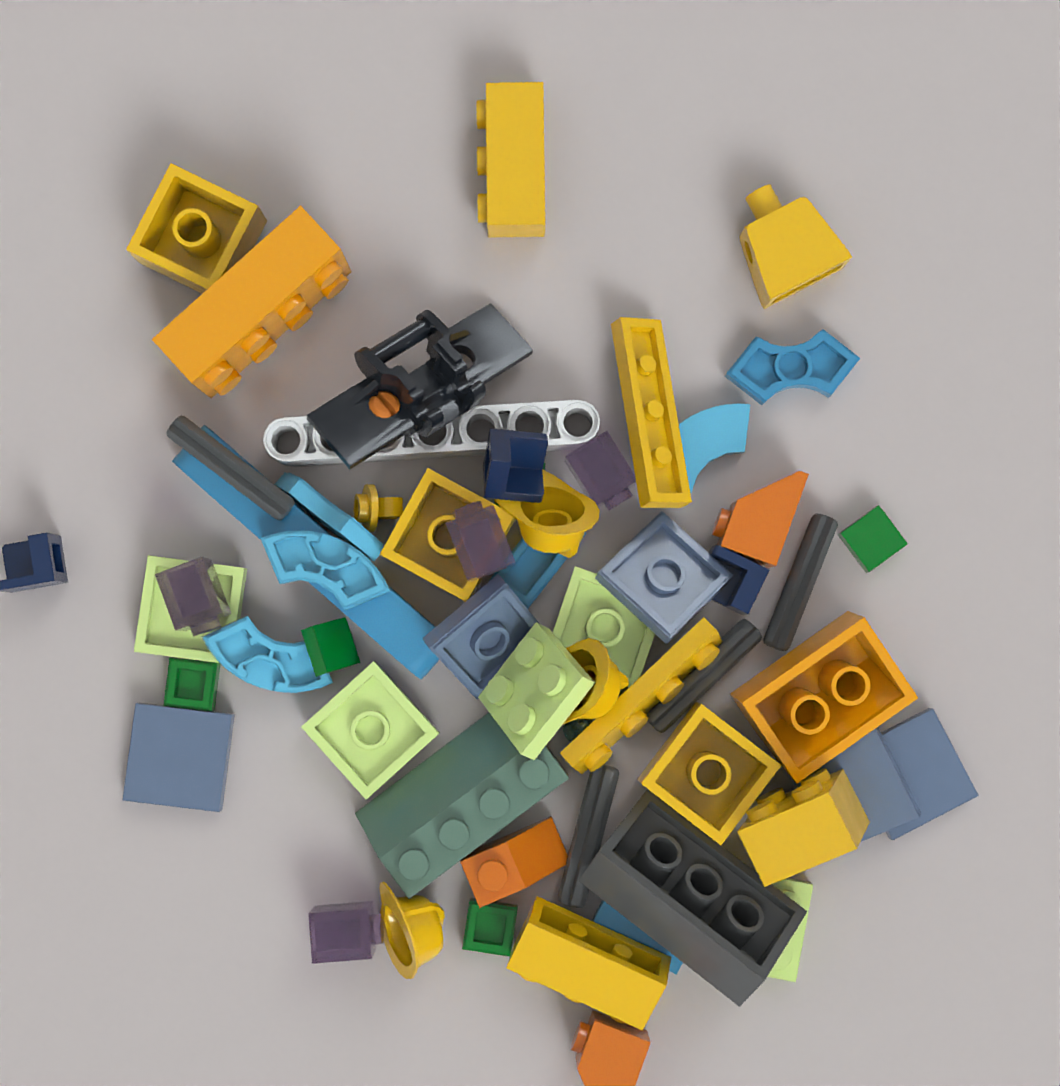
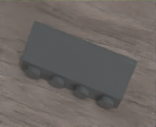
M648 789L599 850L578 880L739 1007L765 981L808 912L771 884L764 887L757 872Z

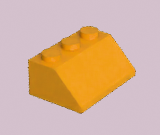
M850 611L845 612L730 693V696L756 734L796 784L918 699V696L865 617Z

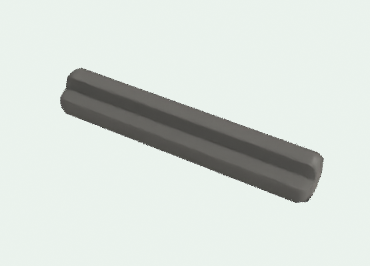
M178 416L168 428L166 434L171 440L273 518L282 520L293 508L295 503L293 498L185 416Z
M816 513L811 517L763 639L764 643L771 648L787 651L791 646L838 527V522L829 516Z
M746 619L740 620L721 638L723 642L718 646L720 649L718 656L706 668L700 671L697 668L692 670L682 680L684 683L682 690L666 704L659 702L646 714L649 718L648 722L656 731L664 733L761 641V633L751 622Z
M604 764L599 769L593 772L590 771L558 893V901L569 907L582 908L586 905L589 889L578 880L601 847L619 777V770Z

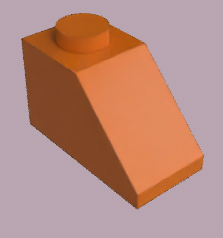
M798 471L736 500L731 504L729 510L721 508L712 531L713 536L719 537L717 545L766 568L775 567L809 474Z
M552 816L476 848L460 860V863L477 904L481 908L526 889L565 866L568 854Z
M592 1010L588 1024L582 1021L579 1022L572 1040L571 1050L577 1052V1070L585 1086H635L651 1041L647 1030L643 1029L642 1031L629 1024L619 1023L610 1016Z

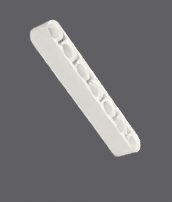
M582 400L475 406L445 425L447 430L446 436L441 443L433 446L427 445L421 441L420 434L415 432L409 437L405 434L397 439L392 446L383 448L363 462L485 455L487 441L482 443L475 442L468 436V428L474 421L484 419L491 422L495 429L516 431L518 421L527 416L535 417L542 423V433L548 436L547 451L576 450L585 448L593 443L598 434L600 418L595 407ZM575 413L586 416L591 424L590 431L580 437L569 434L564 427V421L568 416ZM307 416L276 419L268 425L264 432L263 442L266 451L271 457L285 466L344 464L334 451L326 449L325 440L308 422ZM287 431L298 432L300 445L297 450L290 454H280L277 447L280 436Z

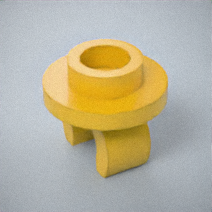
M365 484L362 494H356L354 497V519L362 523V526L369 532H375L378 519L389 520L401 517L403 513V498H378L376 486L374 484Z

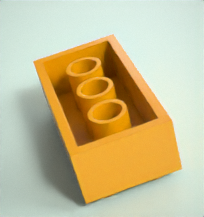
M300 205L151 340L199 390L211 399L217 393L223 396L240 382L242 376L239 373L251 362L254 361L258 364L274 352L278 345L275 341L288 329L293 332L302 327L313 315L311 308L323 297L331 299L340 293L349 281L346 277L352 271L341 248Z

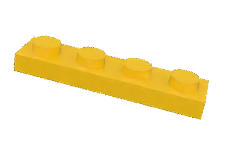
M619 317L611 324L640 508H682L691 503L692 500L661 320Z
M703 617L618 697L615 705L606 715L596 718L560 752L562 757L580 774H583L588 769L593 772L604 765L613 753L610 748L624 735L630 738L640 731L649 719L646 714L659 702L666 704L682 690L684 687L682 680L692 670L697 668L700 671L706 668L718 656L720 652L718 646L723 642L718 631Z

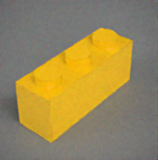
M543 82L486 83V99L476 101L477 129H486V146H477L478 176H487V193H478L477 196L478 223H487L488 238L545 237Z
M536 896L514 942L506 968L518 973L527 981L542 984L563 994L573 1002L583 1003L609 1015L619 1023L629 1024L643 1031L667 986L671 957Z

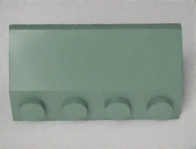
M487 713L358 810L355 815L378 858L408 899H410L568 780L569 776L547 745L535 760L521 755L492 715Z

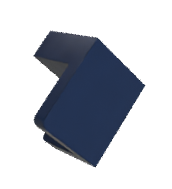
M490 428L483 462L484 498L541 503L544 496L542 469L548 447V436L544 433Z
M47 532L29 535L27 541L5 544L2 547L6 579L0 580L1 592L13 593L68 583L60 535Z
M717 544L712 546L708 553L733 574L730 582L712 601L741 615L749 614L770 570Z

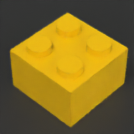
M170 163L126 250L140 264L202 294L254 248L267 223V219L258 205Z
M427 468L380 555L466 602L475 594L512 527L515 518L501 507Z
M696 702L637 780L710 838L722 845L782 765L703 704Z
M826 768L815 771L800 781L802 786L786 794L782 787L771 790L756 799L758 805L746 812L748 818L737 833L764 887L858 848L870 821L844 769L830 775Z

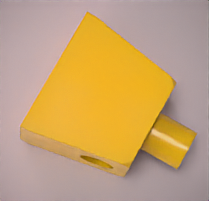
M768 184L753 191L745 198L756 220L744 227L739 238L763 309L843 269L852 258L849 250L806 197H800L782 206L771 184Z

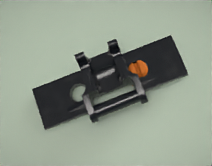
M491 303L450 328L433 312L424 310L417 315L416 322L371 349L362 347L354 354L356 364L367 378L307 414V420L349 469H352L405 434L409 437L416 432L427 438L474 408L486 394L484 384L532 355L533 349ZM424 339L428 340L426 352L430 355V359L411 373H408L402 365H397L393 368H388L385 365L386 362ZM461 354L468 356L473 362L470 368L463 361Z

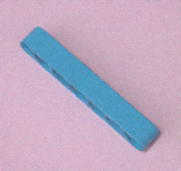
M205 424L201 427L202 430L259 472ZM184 449L172 460L178 468L260 540L262 537L274 533L295 530L314 531L332 536L295 503L285 518L282 520L273 518ZM309 582L419 679L422 680L440 660L422 640L435 626L391 587V592L351 609L344 610L333 593L317 583Z

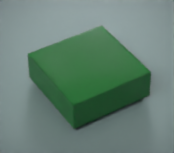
M880 505L874 507L837 534L866 573L871 572L908 544Z
M346 617L301 630L316 677L361 663Z
M169 657L163 706L215 711L221 664Z
M470 898L462 949L510 957L518 905L493 902L479 908L476 899Z

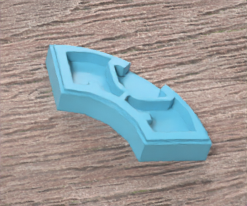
M725 404L711 407L690 416L679 424L690 494L692 493L697 475L709 462L723 455L743 454L745 452L751 404Z
M284 472L274 484L340 539L361 551L370 560L375 561L378 558L384 544L357 520L331 503L302 478L290 472Z
M295 530L274 533L261 538L279 584L300 580L317 583L333 593L344 610L351 609L391 592L386 579L375 564L361 551L336 537L314 531Z
M244 616L201 637L208 650L225 669L234 676L256 687L276 692L297 693L315 690L333 683L329 673L315 676L304 640L295 643L275 641L261 633L248 616Z

